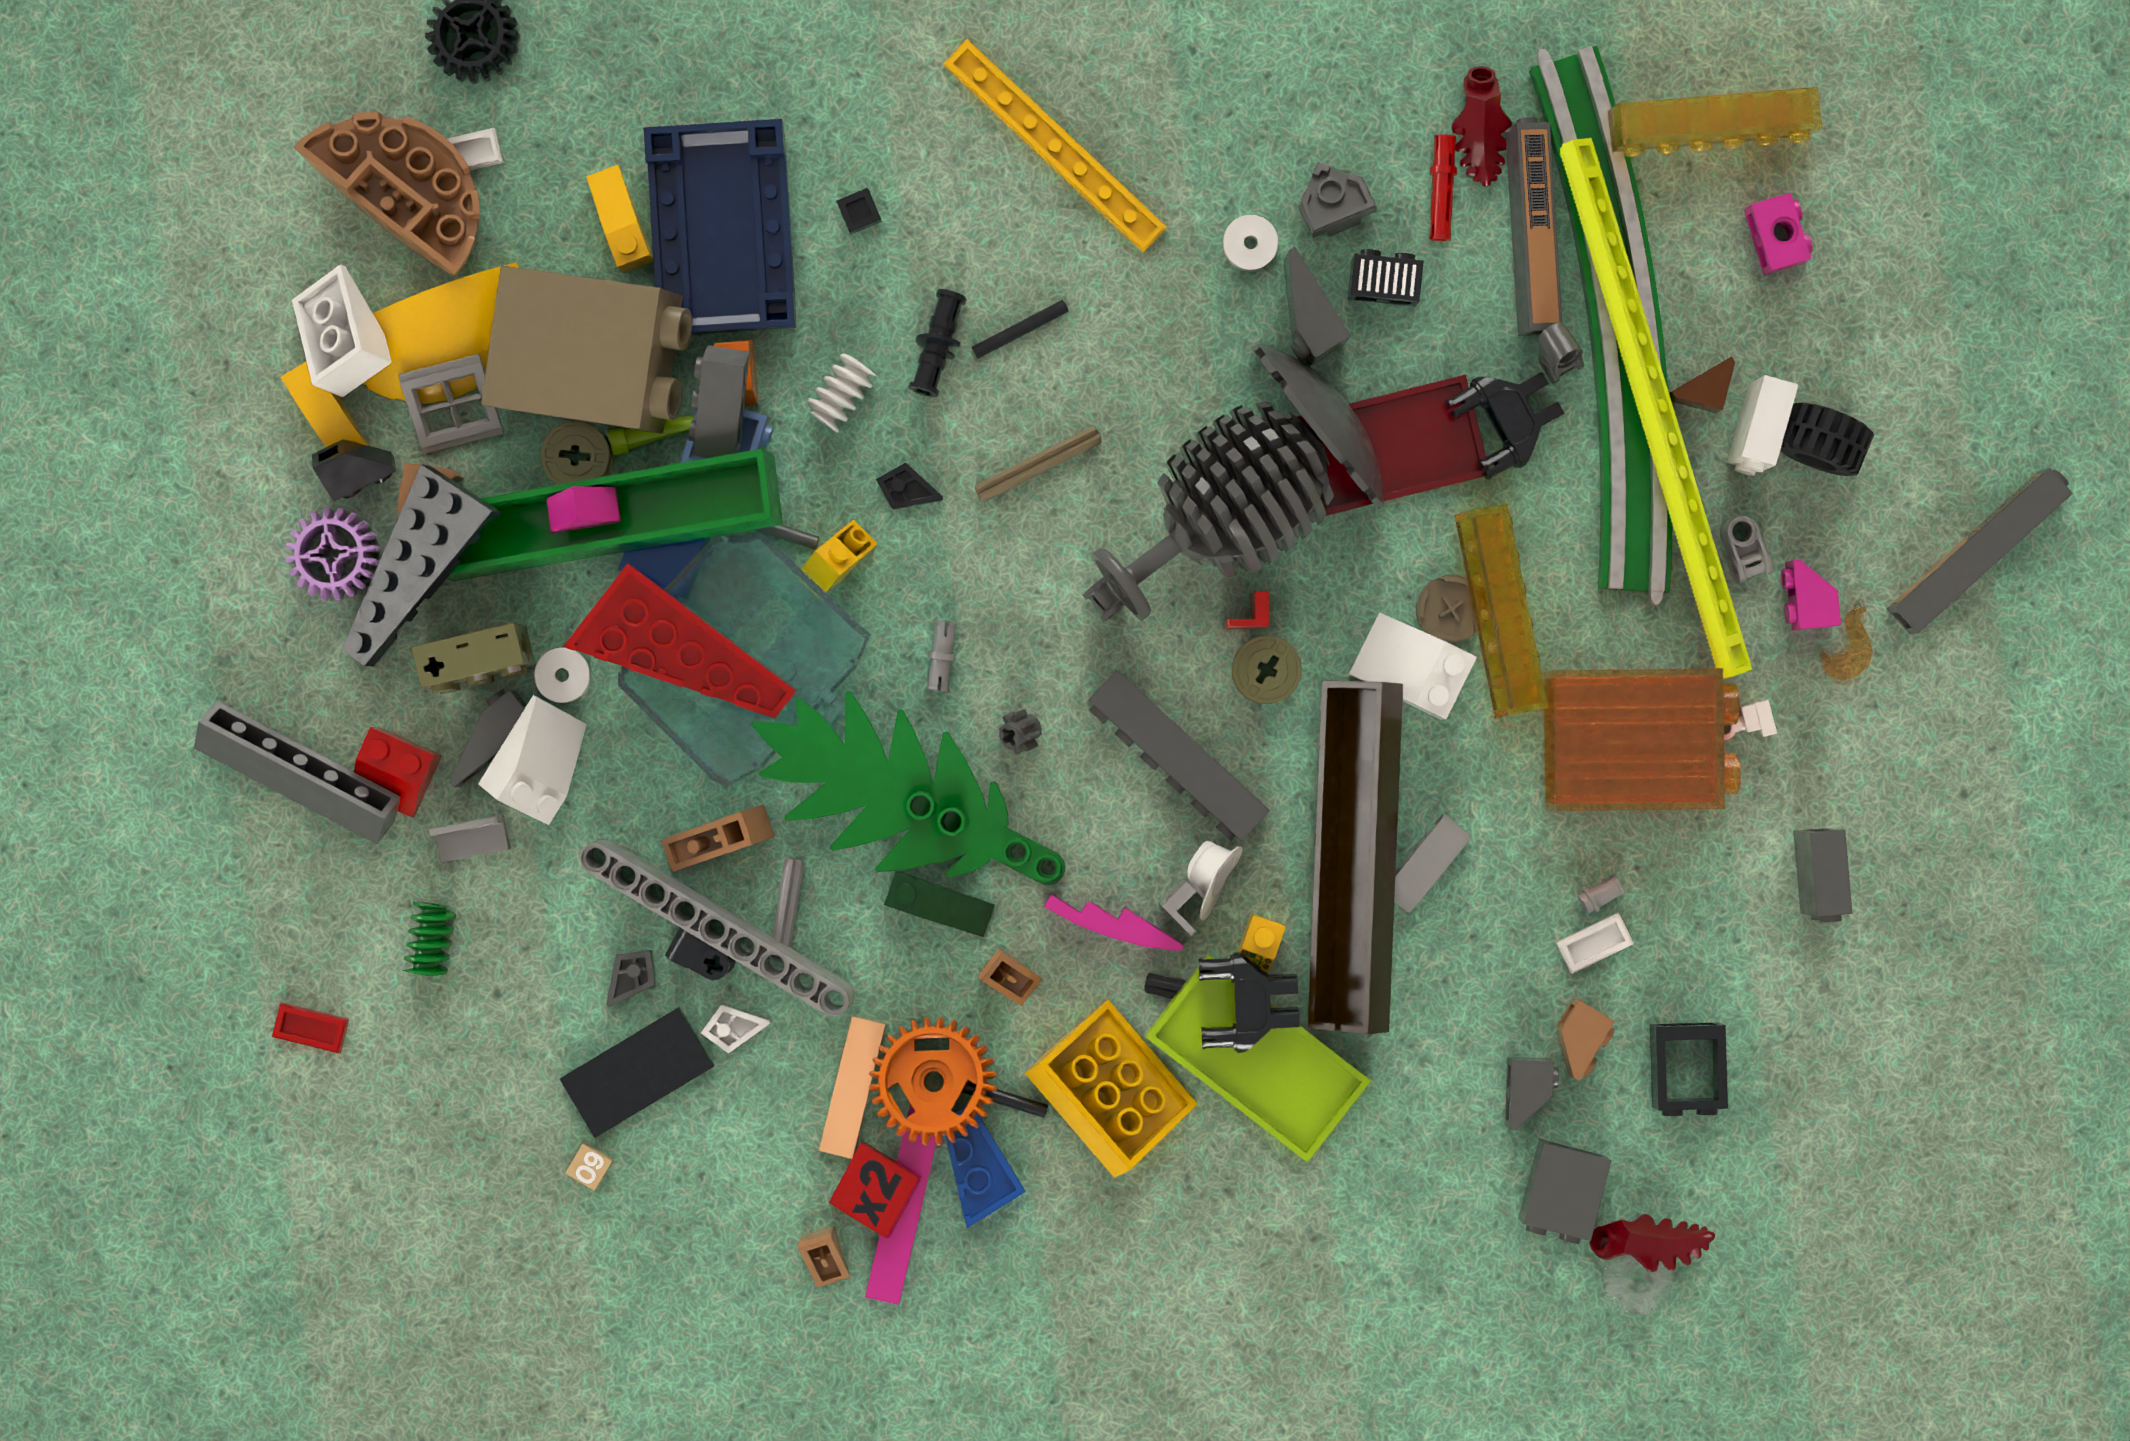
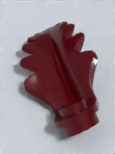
M1478 66L1470 69L1468 75L1464 78L1463 88L1466 105L1452 123L1451 129L1453 133L1463 135V138L1456 143L1455 151L1468 153L1460 160V166H1470L1466 170V175L1474 176V182H1480L1483 186L1487 187L1491 185L1492 181L1498 180L1496 175L1502 173V169L1498 165H1504L1506 161L1498 151L1506 150V139L1501 136V133H1505L1507 129L1512 127V121L1500 105L1501 92L1495 72L1488 67Z
M1643 1214L1632 1222L1618 1220L1595 1228L1589 1244L1596 1256L1604 1260H1610L1622 1255H1631L1649 1272H1656L1659 1262H1662L1669 1271H1674L1676 1269L1677 1257L1687 1266L1691 1264L1690 1254L1694 1258L1700 1259L1702 1256L1701 1248L1705 1251L1709 1250V1243L1714 1240L1715 1234L1708 1231L1706 1226L1699 1230L1698 1224H1692L1687 1229L1688 1223L1685 1221L1680 1222L1676 1228H1673L1672 1220L1664 1218L1658 1225H1655L1654 1219L1650 1215Z

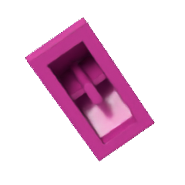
M572 486L547 498L552 534L621 523L617 488Z

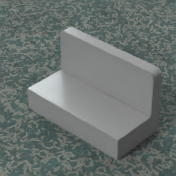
M504 815L429 829L430 836L436 837L441 863L510 849Z
M1183 879L1160 904L1192 936L1196 930L1177 910L1197 891Z

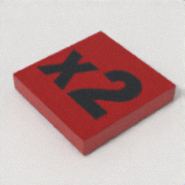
M861 1142L834 1191L829 1204L884 1238H889L922 1177L866 1142Z

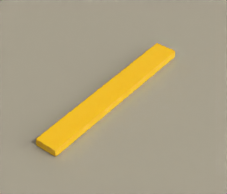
M968 39L943 63L944 67L1142 253L1167 229V226Z

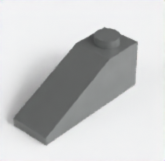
M502 689L487 700L489 706L482 711L449 781L453 787H461L495 758L527 706L516 691L509 690L505 692Z

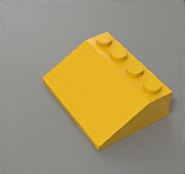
M1109 999L1024 1072L1114 1178L1130 1171L1198 1105Z

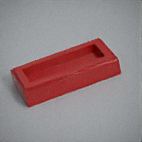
M280 1003L272 1037L334 1053H341L349 1019L287 1003Z

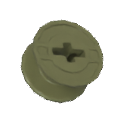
M580 421L564 422L553 428L544 439L540 452L542 467L546 475L557 485L610 476L614 465V455L608 438L592 425ZM576 449H579L584 455L591 456L590 461L579 460V465H576L574 461L564 457L565 453L576 454Z
M1274 635L1258 636L1247 641L1236 652L1232 662V679L1236 689L1247 700L1257 704H1275L1287 699L1297 689L1302 676L1301 660L1296 649L1286 640ZM1273 656L1277 659L1272 667L1275 675L1274 677L1266 676L1261 684L1256 681L1261 670L1257 669L1258 664L1268 663Z

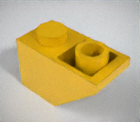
M852 520L815 550L797 574L822 598L837 586L878 543L855 520Z

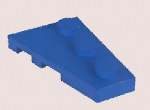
M965 1105L964 1107H962L954 1113L960 1116L964 1112L967 1105ZM978 1114L975 1117L979 1124L978 1128L970 1124L965 1126L968 1132L967 1137L956 1131L954 1132L956 1142L952 1143L947 1138V1135H945L966 1228H969L1026 1192Z

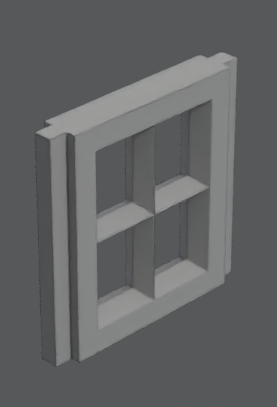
M480 353L398 375L424 454L504 434L498 408L483 406L487 418L465 424L461 423L456 408L459 405L482 401L486 370ZM473 375L479 393L454 400L448 382ZM442 384L447 402L422 408L417 390ZM449 408L455 426L430 432L424 414Z

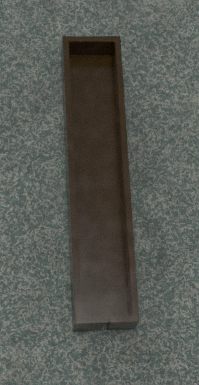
M1322 681L1308 1028L1341 1030V1032L1359 1034L1389 1032L1403 684Z

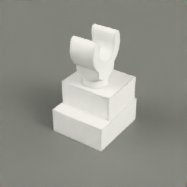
M1768 699L1740 706L1741 717L1719 716L1715 719L1716 723L1726 721L1731 726L1727 734L1719 736L1721 740H1728L1736 732L1746 730V732L1760 730L1763 737L1777 734Z

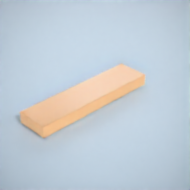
M852 1016L819 1151L850 1159L853 1158L870 1091L869 1085H871L873 1079L869 1072L875 1071L876 1063L872 1060L873 1058H878L879 1046L882 1042L886 1023Z

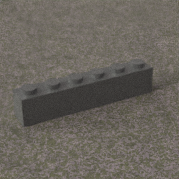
M1117 669L1088 700L1093 704L1089 711L1103 724L1109 719L1119 728L1114 733L1128 747L1135 743L1144 751L1140 756L1144 762L1154 771L1160 766L1169 774L1165 781L1179 794L1186 790L1195 798L1190 803L1205 818L1211 813L1220 821L1216 828L1230 841L1235 836L1240 841H1243L1270 811Z
M216 701L198 722L194 749L375 844L381 841L393 825L401 796L219 701Z

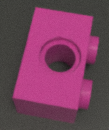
M1791 192L1751 204L1744 210L1764 276L1802 265L1811 259L1810 253L1813 251L1812 242L1809 235L1803 233L1800 220H1802V210L1799 202L1793 200ZM1774 226H1781L1786 230V241H1780L1774 236Z

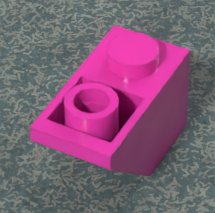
M1801 560L1785 562L1786 569L1781 570V583L1783 589H1788L1789 603H1785L1784 615L1786 623L1791 624L1792 631L1840 626L1838 590Z

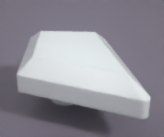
M721 1005L701 1034L727 1053H730L768 1026L771 1021Z

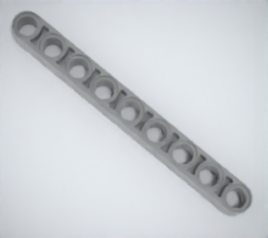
M599 839L582 849L580 863L588 873L822 1013L831 1017L839 1016L853 1003L855 998L854 989L847 981L792 948L787 947L785 944L777 942L772 936L613 841ZM595 848H599L604 852L606 856L605 864H599L595 861L593 857ZM624 866H629L634 870V882L627 881L622 873ZM654 883L664 888L665 897L663 900L657 899L653 895L652 885ZM683 901L690 902L695 909L694 917H688L682 912L681 904ZM712 919L720 920L725 927L724 935H718L713 932L711 928ZM741 937H748L753 941L754 952H746L742 949L740 945ZM771 955H778L783 959V970H777L771 966ZM800 973H808L813 977L814 986L812 988L804 987L799 980ZM832 990L840 992L844 997V1004H833L829 999V992Z

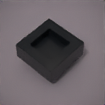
M868 188L836 201L850 235L882 222Z

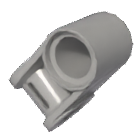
M1747 516L1732 517L1724 521L1720 529V536L1736 583L1739 585L1743 584L1745 579L1761 573L1771 574L1773 572L1772 561L1764 546L1756 522ZM1736 523H1741L1745 527L1746 534L1742 541H1737L1732 534ZM1755 562V564L1745 567L1746 565Z

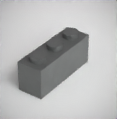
M708 345L703 357H697L694 378L700 379L699 389H694L691 409L697 410L696 421H691L689 430V441L694 442L693 455L712 458L739 452L750 352Z

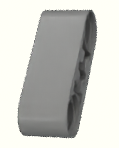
M1442 814L1436 820V827L1428 830L1396 870L1394 902L1407 913H1410L1417 906L1471 837L1469 833L1445 814Z

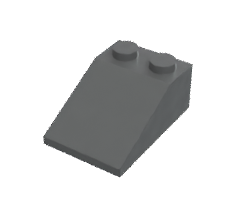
M1293 247L1288 251L1284 260L1291 338L1294 342L1290 346L1297 359L1301 362L1306 360L1310 367L1344 346L1351 334L1301 255Z

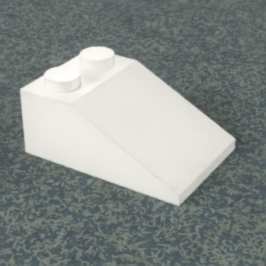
M340 264L292 299L312 385L344 397L392 363L385 334L345 266Z
M1379 612L1349 675L1367 682L1403 684L1404 702L1440 720H1446L1477 657L1446 641Z
M533 695L478 785L498 801L549 825L567 797L587 724Z

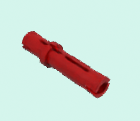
M1434 135L1433 166H1430V175H1432L1430 241H1451L1454 176L1457 175L1454 159L1456 136Z

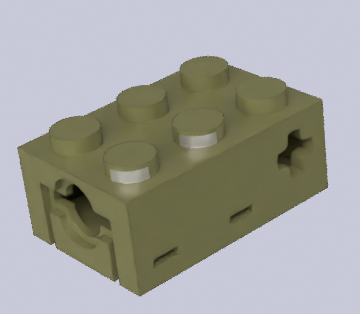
M518 623L501 625L411 647L420 687L432 689L433 694H447L461 690V683H466L467 686H481L495 682L493 676L499 674L501 677L507 678L528 674V667L536 666L527 626ZM444 663V668L438 672V668L442 667Z

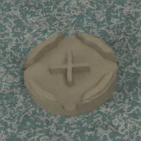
M1444 575L1432 580L1422 589L1416 602V616L1421 628L1427 634L1448 643H1459L1470 638L1480 629L1485 618V601L1480 590L1471 580L1459 575Z

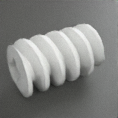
M847 354L840 355V359L845 365L844 367L838 365L831 367L836 378L829 376L823 378L828 390L821 387L815 389L820 401L812 398L807 400L808 405L812 409L811 412H808L837 433H839L840 429L835 420L847 422L848 417L843 409L847 408L855 411L856 406L851 398L863 399L865 396L859 387L871 388L873 385L867 376L869 374L877 376L858 360Z

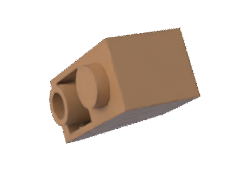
M1574 997L1557 1024L1556 1029L1567 1072L1570 1076L1580 1081L1583 1075L1585 1077L1589 1076L1597 1062L1594 1056L1600 1046L1605 1047L1611 1040L1615 1031L1611 1027L1615 1021Z

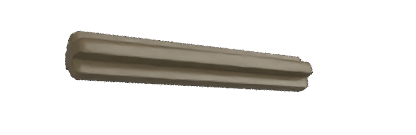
M1092 426L976 484L975 491L979 499L985 502L1099 445L1102 442L1098 430Z

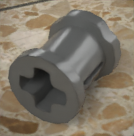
M1104 577L1082 595L1085 599H1090L1101 612V619L1104 622L1125 606Z

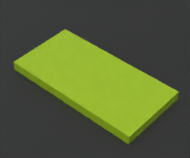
M1207 954L1204 959H1215V958H1213L1210 954ZM1198 966L1144 1036L1308 1163L1371 1080L1301 1025L1295 1028L1271 1029L1252 1048L1244 1053H1237V1051H1234V1047L1202 1049L1201 1027H1233V1023H1236L1234 983H1231V979L1199 981ZM1270 1002V1008H1278Z

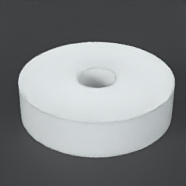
M1245 215L1235 219L1226 229L1223 238V251L1227 260L1234 267L1242 271L1252 272L1265 268L1274 259L1278 249V235L1275 228L1268 220L1257 215ZM1246 238H1254L1257 246L1254 249L1246 248L1244 245Z
M555 648L546 652L539 659L534 673L535 683L538 690L547 699L558 703L573 702L582 697L588 690L591 683V668L581 653L567 648ZM561 669H566L569 673V677L565 682H561L557 678V673Z

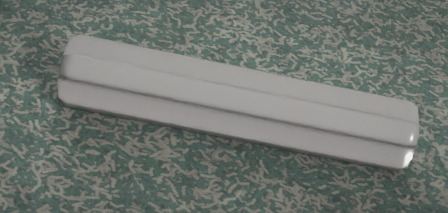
M792 857L784 860L772 937L777 942L783 943L790 948L805 864L803 860ZM771 955L775 959H782L778 955Z

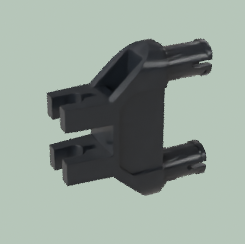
M1542 372L1520 384L1490 377H1476L1472 379L1469 388L1451 398L1445 399L1444 402L1447 409L1458 403L1461 404V406L1449 412L1453 419L1459 418V416L1478 406L1483 407L1502 441V449L1477 462L1480 470L1491 464L1494 465L1482 473L1485 479L1490 480L1512 466L1515 468L1524 467L1532 455L1541 426L1565 414L1559 402L1534 414L1526 396L1548 385Z
M1234 952L1233 955H1230L1229 959H1198L1199 981L1231 979V983H1234L1236 1023H1233V1027H1201L1202 1049L1234 1047V1051H1237V1053H1244L1252 1048L1271 1029L1300 1027L1298 1007L1270 1008V995L1298 994L1297 974L1269 975L1240 952Z

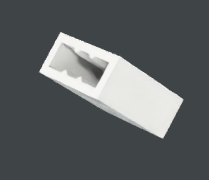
M1767 375L1749 383L1727 463L1736 465V472L1754 476L1756 472H1763L1776 466L1798 384Z

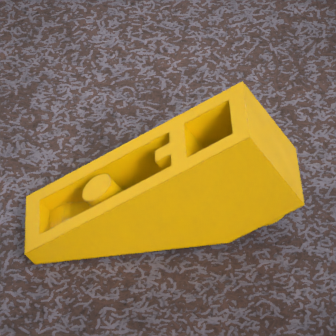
M619 165L586 176L606 239L619 270L622 273H626L654 262L653 254Z

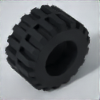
M1794 403L1780 451L1789 458L1817 470L1840 476H1854L1859 474L1874 433L1861 421L1837 410L1812 403Z

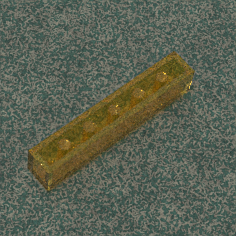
M1818 87L1618 103L1607 111L1612 152H1624L1626 157L1645 154L1648 149H1658L1659 154L1678 151L1679 147L1691 146V151H1701L1712 148V144L1723 143L1724 148H1735L1745 145V141L1756 140L1757 145H1769L1778 142V138H1789V142L1796 143L1810 140L1811 134L1822 129Z
M1508 504L1478 508L1456 514L1454 516L1494 716L1498 718L1548 708L1547 691L1543 683L1540 656L1536 648L1533 621L1529 613L1526 587L1523 583L1519 563L1520 556L1516 548L1512 528L1513 521L1509 513Z

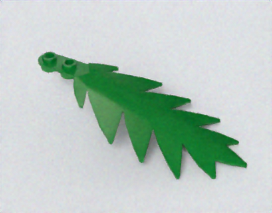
M847 692L845 695V744L821 714L801 698L795 700L798 726L781 722L753 721L751 723V726L762 739L782 757L759 772L761 777L790 783L826 782L784 817L786 821L815 819L849 812L866 806L830 845L832 851L852 848L888 838L910 828L876 866V872L909 870L948 861L964 855L945 873L946 878L975 871L990 862L991 858L1044 885L1055 884L1064 876L1065 862L1057 852L1008 828L1009 821L1006 803L996 782L990 783L987 809L983 793L966 758L948 732H943L933 782L927 759L914 728L905 712L901 709L897 711L889 760L869 718L851 692ZM1016 845L1024 849V855L1020 859L1013 857L1011 852L1012 848ZM1045 861H1051L1054 864L1055 870L1052 874H1046L1043 871L1042 865Z

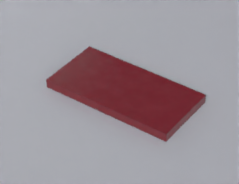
M1466 374L1349 403L1360 419L1372 443L1379 464L1384 502L1484 477L1482 473L1487 471L1489 466L1481 470L1478 467V460L1485 458L1486 453L1475 410L1472 409L1459 416V418L1453 419L1449 412L1461 406V404L1458 403L1447 409L1444 402L1445 399L1451 398L1469 388ZM1302 415L1297 416V418L1309 425ZM1323 443L1330 466L1327 464V475L1334 494L1328 506L1322 502L1327 513L1326 516L1373 505L1368 495L1359 488L1347 473V468L1344 464H1341Z

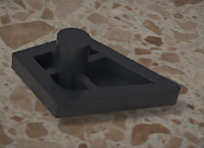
M907 463L876 479L893 510L943 500V496Z

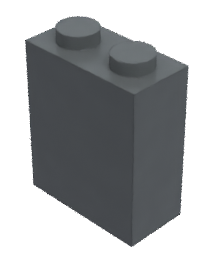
M1821 828L1793 831L1800 913L1811 915V920H1820V922L1842 921L1841 915L1853 914L1845 830Z
M1539 1139L1518 1219L1523 1224H1526L1527 1231L1536 1234L1546 1235L1547 1230L1560 1233L1559 1239L1570 1243L1579 1244L1580 1239L1591 1241L1612 1160L1604 1155Z

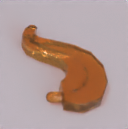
M1865 607L1851 609L1844 619L1845 629L1850 641L1849 649L1843 653H1835L1831 657L1824 652L1820 653V658L1825 662L1822 667L1828 677L1844 681L1858 676L1869 666L1873 650L1870 638L1860 621V615L1867 610Z

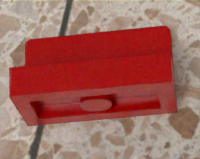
M1255 591L1251 594V619H1227L1223 622V629H1266L1269 627V591Z

